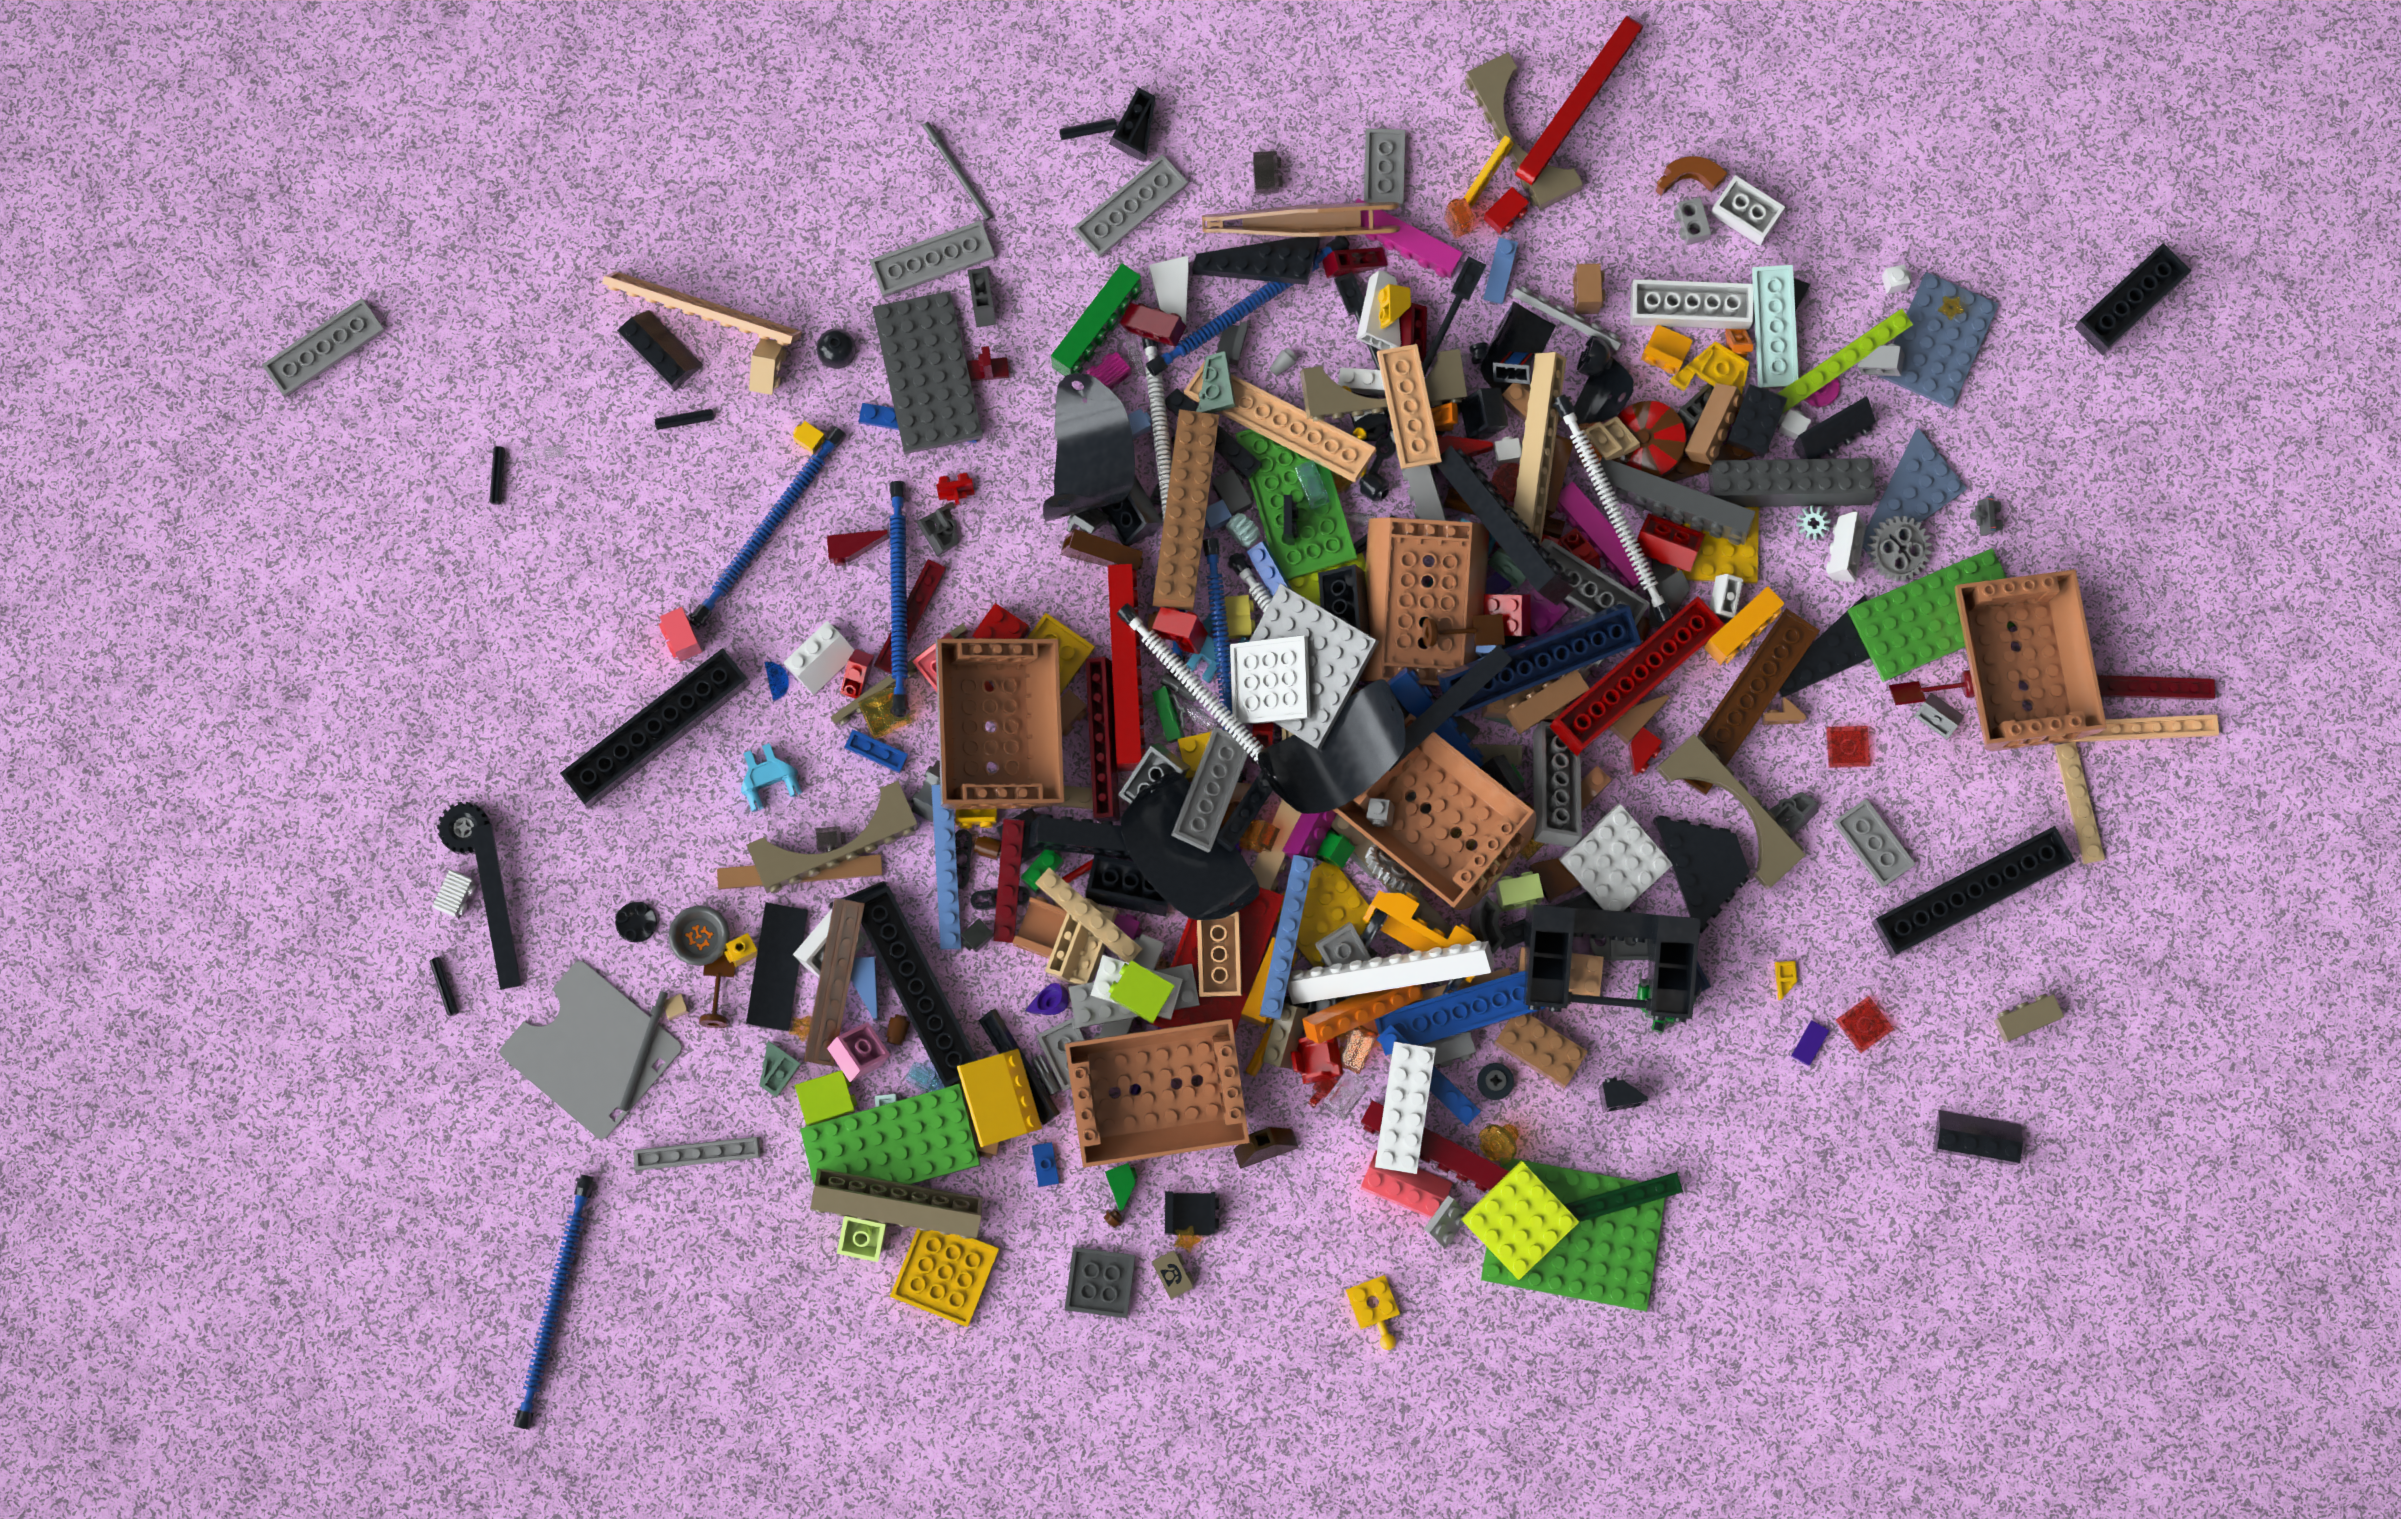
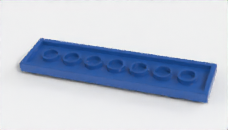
M1521 971L1404 1006L1374 1020L1379 1035L1392 1024L1411 1044L1421 1046L1539 1010H1530L1528 1005L1523 1004L1525 971ZM1383 1047L1385 1056H1389L1391 1053Z

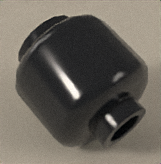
M1377 472L1364 474L1360 479V492L1374 502L1385 499L1390 491L1389 481Z

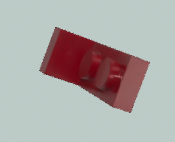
M989 346L981 347L982 354H978V360L967 361L971 382L1009 378L1007 357L991 359Z

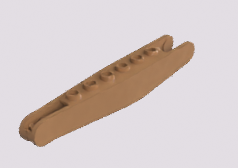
M1399 203L1312 204L1202 215V230L1204 233H1238L1291 237L1395 233L1400 231V226H1374V210L1399 208ZM1361 210H1369V226L1361 227ZM1242 219L1243 226L1224 225V220Z

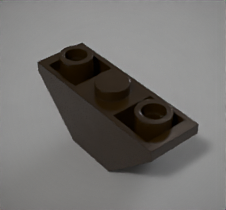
M1268 1127L1249 1134L1250 1143L1239 1144L1233 1151L1239 1168L1242 1169L1298 1149L1299 1147L1292 1129Z

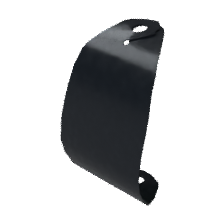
M1513 301L1497 327L1480 366L1481 374L1491 388H1501V393L1503 394L1512 383L1494 381L1493 362L1507 352L1543 353L1556 325ZM1614 358L1609 369H1605L1598 376L1588 377L1574 405L1576 411L1574 414L1577 418L1578 427L1594 425L1599 421L1603 422L1615 417L1630 399L1633 393V378ZM1626 393L1625 398L1621 402H1618V398L1621 396V394Z
M1079 373L1066 375L1057 387L1055 407L1057 450L1054 472V495L1045 500L1043 504V516L1046 522L1119 503L1130 494L1135 480L1133 437L1124 405L1096 377ZM1079 381L1083 384L1084 388L1076 390L1073 388L1072 382ZM1083 398L1087 399L1086 403L1083 402Z
M1384 679L1377 680L1350 696L1321 749H1317L1296 735H1292L1261 750L1257 754L1258 765L1273 791L1296 811L1304 814H1316L1344 806L1375 784L1396 763L1405 747L1404 715L1390 685Z
M1175 771L1165 774L1140 791L1121 817V832L1126 848L1143 876L1177 911L1193 920L1226 918L1246 907L1258 897L1260 887L1256 876L1236 847L1230 852L1214 841L1211 851L1206 852L1172 836L1191 785L1186 777Z

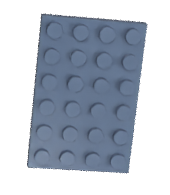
M1925 272L1906 314L1913 325L1897 335L1893 343L1901 346L1905 354L1901 376L1879 375L1878 377L1952 409L1999 304Z

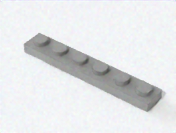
M1517 286L1512 293V296L1588 336L1594 335L1604 340L1615 350H1618L1623 343L1618 334L1611 331L1609 333L1603 331L1602 326L1594 322L1590 324L1584 321L1585 317L1574 313V315L1567 312L1566 307L1560 304L1555 306L1549 303L1550 299L1543 295L1536 296L1532 294V290L1526 286Z

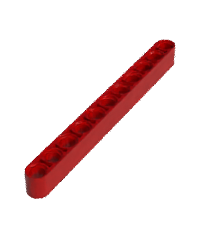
M1628 15L1623 19L1520 164L1515 176L1531 186L1536 182L1636 40V35L1640 34L1644 25Z

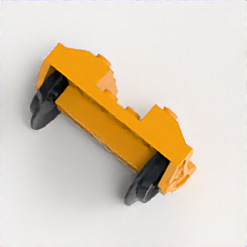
M1379 890L1362 919L1367 923L1370 921L1362 936L1367 940L1366 950L1380 927H1382L1380 931L1414 951L1424 952L1435 947L1442 949L1449 948L1455 944L1467 945L1477 941L1474 935L1470 934L1472 930L1463 924L1460 927L1456 925L1449 938L1446 939L1444 938L1445 933L1436 928L1433 931L1426 927L1428 923L1417 917L1413 920L1412 917L1417 911L1419 903H1417L1418 898L1408 892L1404 895L1402 893H1384ZM1474 976L1466 977L1465 981L1471 983ZM1464 977L1451 979L1442 995H1445L1449 990L1456 992Z

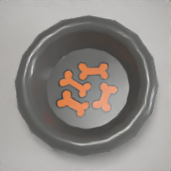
M697 905L686 908L676 915L670 925L668 939L671 950L678 959L688 965L703 966L713 963L723 955L727 948L726 943L729 942L730 931L727 921L720 912L709 906Z

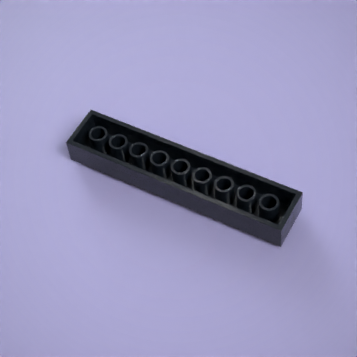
M1451 445L1440 455L1442 462L1437 463V467L1535 590L1557 606L1574 590V587L1570 584L1572 579L1564 571L1561 572L1560 564L1555 559L1549 557L1550 552L1543 545L1540 546L1538 543L1540 541L1533 532L1530 533L1528 531L1529 526L1522 519L1519 520L1517 517L1519 515L1513 507L1507 505L1508 500L1501 493L1498 494L1496 485L1491 481L1488 482L1486 479L1488 475L1481 468H1477L1478 463L1461 448L1457 450Z
M722 648L569 765L560 774L589 809L749 686L750 683Z
M2053 826L1879 916L1871 923L1892 959L2058 873L2076 861L2056 826Z
M887 886L858 901L865 903L861 924L944 1087L960 1084L962 1082L957 1066L977 1061V1058L891 889Z

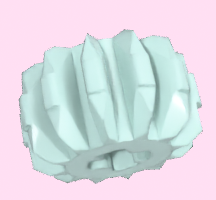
M1811 505L1810 513H1808L1807 509H1802L1806 516L1798 514L1797 518L1803 520V522H1797L1796 526H1804L1799 530L1800 534L1808 531L1805 538L1808 539L1810 534L1813 533L1814 540H1817L1816 533L1819 532L1824 537L1825 534L1822 529L1830 530V527L1824 525V523H1830L1831 519H1823L1828 515V512L1825 511L1820 514L1822 507L1819 506L1817 512H1814V506ZM1815 517V520L1820 522L1819 525L1816 524L1817 527L1812 528V525L1808 524V520L1811 521L1810 518Z
M1237 513L1229 519L1230 521L1227 523L1226 528L1237 543L1244 547H1249L1257 541L1260 531L1249 517Z

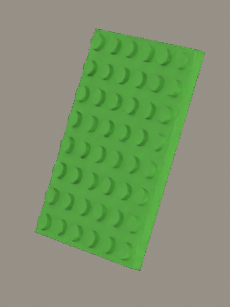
M1504 1156L1501 1157L1500 1167L1510 1172L1522 1161L1563 1205L1640 1183ZM1665 1198L1579 1222L1520 1280L1486 1246L1480 1281L1646 1312Z

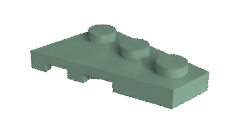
M1223 351L1206 356L1202 376L1203 384L1199 392L1200 401L1196 412L1212 414L1236 407L1227 353Z

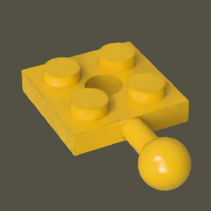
M1385 1275L1346 1289L1345 1291L1360 1330L1377 1324L1382 1336L1380 1338V1346L1384 1350H1392L1396 1346V1338L1389 1334L1385 1321L1399 1316L1400 1313ZM1369 1297H1376L1378 1299L1379 1305L1376 1308H1370L1367 1305Z

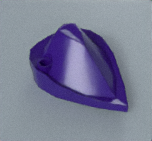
M1052 983L1034 998L1025 1011L1042 1015L1059 1014L1068 1006V991L1059 983Z

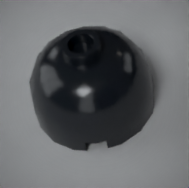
M837 328L827 330L821 334L816 348L818 358L823 365L833 369L844 368L852 363L857 350L852 336L845 330Z
M1594 335L1590 336L1585 344L1587 347L1584 352H1581L1578 360L1577 372L1592 377L1600 375L1605 369H1609L1613 358H1610L1611 349L1607 342Z

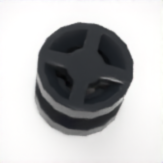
M1476 343L1469 347V351L1473 356L1471 358L1472 364L1482 363L1489 347L1488 343Z

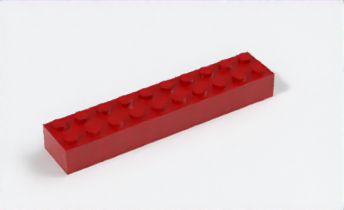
M1132 564L1108 565L1116 756L1118 772L1134 771L1145 755V748L1141 749V745H1145L1144 728L1140 729V725H1144L1143 708L1139 709V705H1143L1142 689H1138V686H1142L1141 669H1137V666H1141L1140 649H1136V646H1140V634L1122 621L1116 613L1127 603L1133 609L1138 607L1137 590H1133V587H1137L1136 570H1132Z
M1697 596L1557 716L1549 727L1578 756L1701 650L1709 639L1725 624Z

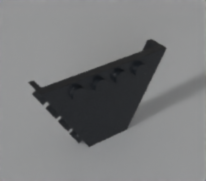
M1660 815L1658 818L1655 817L1653 819V823L1657 826L1668 859L1671 861V867L1689 917L1701 919L1699 933L1702 934L1709 926L1707 923L1709 918L1712 916L1715 919L1723 910L1720 908L1722 903L1725 901L1728 904L1736 895L1733 892L1736 887L1742 888L1749 880L1746 877L1750 872L1737 835L1736 833H1731L1730 829L1719 828V830L1711 829V826L1707 824H1699L1697 826L1690 824L1691 822L1687 820H1678L1677 822L1670 820V817Z

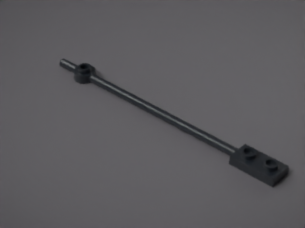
M1469 256L1451 290V294L1455 295V298L1422 363L1424 377L1462 300L1469 302L1486 268V264ZM1392 426L1386 438L1376 442V458L1368 474L1378 472L1383 460L1393 456L1395 449L1390 434L1393 431ZM1383 446L1388 447V452L1382 453L1381 448Z
M1353 272L1334 278V283L1348 316L1355 314L1357 322L1360 324L1364 298ZM1367 344L1376 368L1380 370L1377 356L1378 349Z

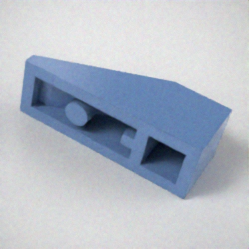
M1504 238L1498 239L1483 300L1503 304L1518 242Z
M875 957L854 958L850 979L874 1021H879Z

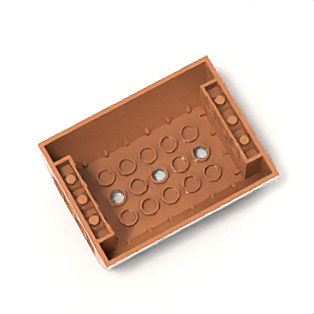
M936 639L941 806L947 809H1030L1064 803L1058 639ZM985 681L993 683L994 689L992 692L985 690ZM988 721L993 722L995 725V731L992 733L988 732L985 728ZM989 762H993L996 765L997 770L995 773H990L987 770Z

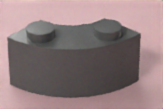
M939 760L936 761L933 767H928L924 775L927 778L919 792L916 791L911 800L913 803L912 812L930 822H933L932 785H940Z
M1485 896L1472 908L1469 927L1472 930L1470 934L1474 935L1477 941H1488L1491 952L1494 954L1506 939L1498 924L1502 909L1488 896Z

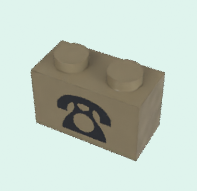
M1173 1250L1152 1261L1170 1300L1193 1289L1192 1284L1195 1281L1190 1271L1185 1272L1182 1265L1186 1263L1180 1253L1176 1254Z

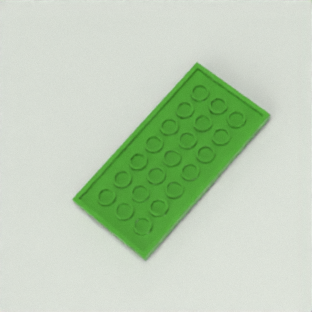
M1251 429L1235 433L1238 443L1262 463V467L1249 481L1269 548L1286 579L1289 581L1358 560L1331 471ZM1284 495H1292L1293 500L1297 501V507L1299 508V519H1295L1299 527V539H1295V545H1287L1284 537Z
M1993 548L1849 608L1847 611L1882 682H1886L1965 648L1954 590L1955 586L2005 579L2007 576ZM2012 622L2007 623V629L2016 626Z
M960 1084L800 1128L813 1184L815 1183L817 1168L912 1185L981 1165Z

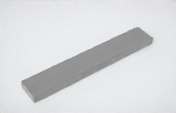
M759 1137L633 1150L635 1171L760 1158Z

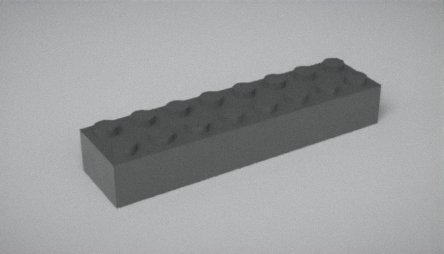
M1601 458V466L1598 468L1603 467L1604 470L1601 473H1606L1603 478H1608L1605 483L1610 482V485L1607 487L1612 486L1613 489L1610 492H1615L1612 497L1617 496V499L1614 501L1619 500L1620 504H1631L1639 511L1647 510L1661 518H1670L1672 522L1680 525L1683 523L1689 524L1691 529L1699 532L1702 530L1710 532L1709 535L1712 537H1723L1734 545H1745L1753 524L1755 511L1613 460ZM1598 485L1593 486V491H1595V494L1598 495L1597 493L1600 492V490H1595V488L1598 487Z
M1872 458L1714 460L1708 471L1710 495L1741 507L1872 505L1876 494Z

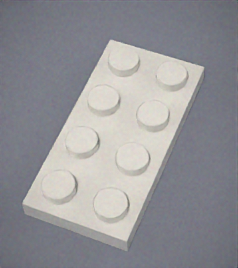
M1102 955L1090 996L1116 1003L1109 999L1111 993L1108 991L1114 981L1119 982L1122 976L1119 972L1124 963L1128 965L1129 963ZM1146 968L1175 985L1158 1014L1159 1017L1171 1020L1183 979Z

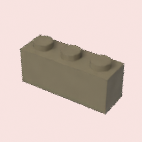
M2045 993L2036 997V1002L2029 1004L2027 1001L2017 1005V1010L2011 1013L2008 1009L1997 1014L1999 1018L1994 1020V1023L2003 1042L2007 1043L2064 1018L2054 994L2047 996Z
M1283 1003L1280 1020L1274 1019L1262 1062L1280 1068H1292L1291 1052L1297 1051L1304 1027L1302 1019L1307 1016L1309 1009L1292 1003Z

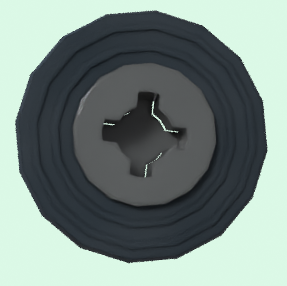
M1490 1063L1484 1066L1478 1073L1477 1086L1480 1093L1487 1099L1501 1100L1507 1097L1513 1090L1514 1077L1510 1069L1504 1064Z

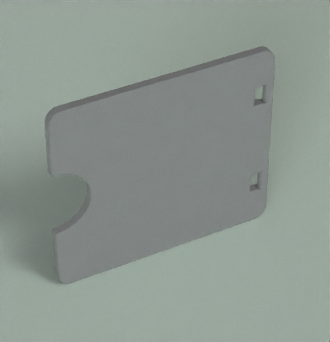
M578 961L571 966L552 988L560 1004L556 1019L545 1026H533L523 1021L500 1049V1055L596 1138L605 1139L679 1055L682 1047L674 1037L657 1024L627 1112L622 1111L616 1120L613 1121L609 1116L617 1107H620L651 1018L586 963ZM661 1058L666 1062L656 1072L652 1066Z

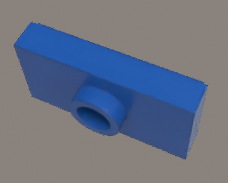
M1052 1142L1033 1145L1032 1152L1038 1187L1059 1184Z

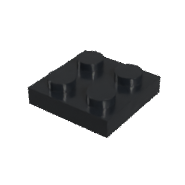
M1284 495V537L1287 545H1295V539H1299V527L1297 526V521H1295V519H1299V508L1297 507V501L1293 500L1292 495Z

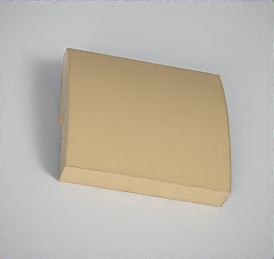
M1617 416L1603 425L1599 421L1586 429V433H1584V435L1587 434V439L1590 440L1605 460L1624 456L1640 448V442Z

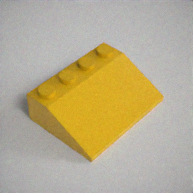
M1019 1049L957 1066L981 1147L1042 1129Z

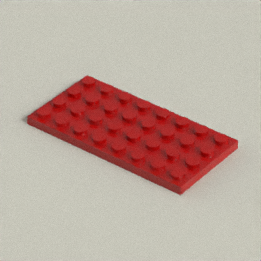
M1260 887L1258 897L1252 903L1237 911L1240 912L1242 996L1199 997L1197 920L1188 918L1171 968L1192 964L1199 1006L1174 1010L1171 1020L1157 1016L1152 1025L1160 1028H1169L1231 1018L1235 1036L1241 1019V1013L1253 986L1284 895Z

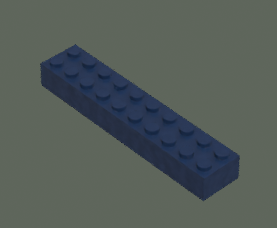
M1620 603L1503 649L1511 657L1512 661L1452 715L1458 717L1640 645L1641 640L1630 606ZM1483 658L1437 675L1442 693L1444 694Z

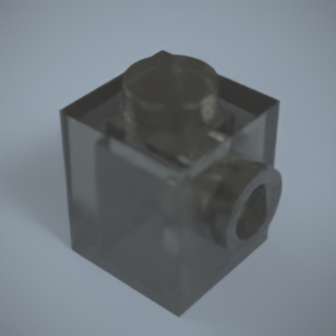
M840 826L815 829L818 852H830L839 849L843 844H847L846 832H842Z

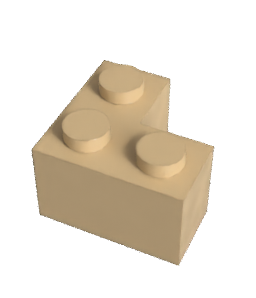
M760 339L751 357L749 391L773 395L775 389L779 388L781 377L778 376V371L781 370L782 362H785L787 355L784 345L778 344L776 340Z

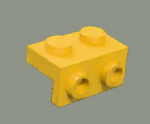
M955 809V824L960 826L961 829H970L972 825H980V828H992L993 825H997V809Z

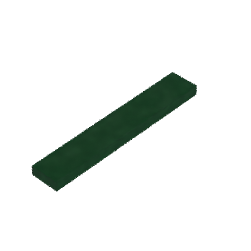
M1675 1172L1567 1203L1564 1206L1579 1222H1583L1683 1193L1678 1173Z

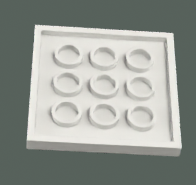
M1307 636L1230 644L1232 714L1235 715L1234 718L1238 719L1236 723L1240 721L1242 725L1310 718Z
M1617 804L1574 847H1571L1559 858V861L1603 910L1621 912L1672 866L1671 861L1621 804Z

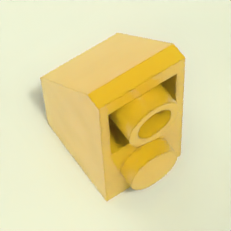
M1388 284L1380 290L1378 296L1380 302L1379 320L1382 329L1392 324L1411 307L1409 287Z

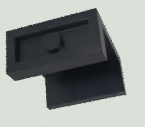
M1165 1191V1235L1215 1236V1231H1219V1218H1215V1210H1219V1197H1215V1192L1173 1193V1191Z

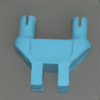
M1210 613L1202 623L1208 635L1199 655L1193 654L1186 663L1187 669L1190 668L1192 672L1202 659L1210 664L1202 675V679L1207 683L1215 676L1216 670L1220 669L1216 668V664L1220 663L1215 662V659H1219L1215 658V654L1219 652H1214V649L1218 648L1214 647V644L1217 642H1213V638L1209 635L1212 628L1215 627L1211 624L1215 621H1211L1213 616ZM1242 636L1238 643L1246 642V638Z
M770 743L762 746L767 761L758 765L751 750L743 753L749 768L741 787V793L747 797L752 812L758 811L755 803H757L759 810L764 808L758 793L759 789L777 782L785 781L790 797L796 796L793 788H795L798 795L802 794L796 778L798 774L797 769L777 759Z

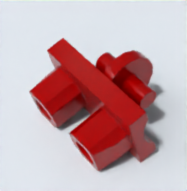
M967 472L957 475V481L950 482V477L948 476L939 477V482L936 484L939 500H955L956 505H960L959 499L975 495L972 478H969Z

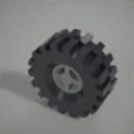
M457 802L458 805H450L451 809L448 811L445 809L443 811L444 816L439 817L440 825H437L439 830L438 836L450 851L458 855H468V853L473 855L475 854L471 827L491 824L490 819L476 804Z

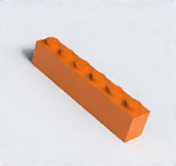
M1421 984L1357 994L1302 1019L1306 1038L1320 1044L1422 999L1424 996Z

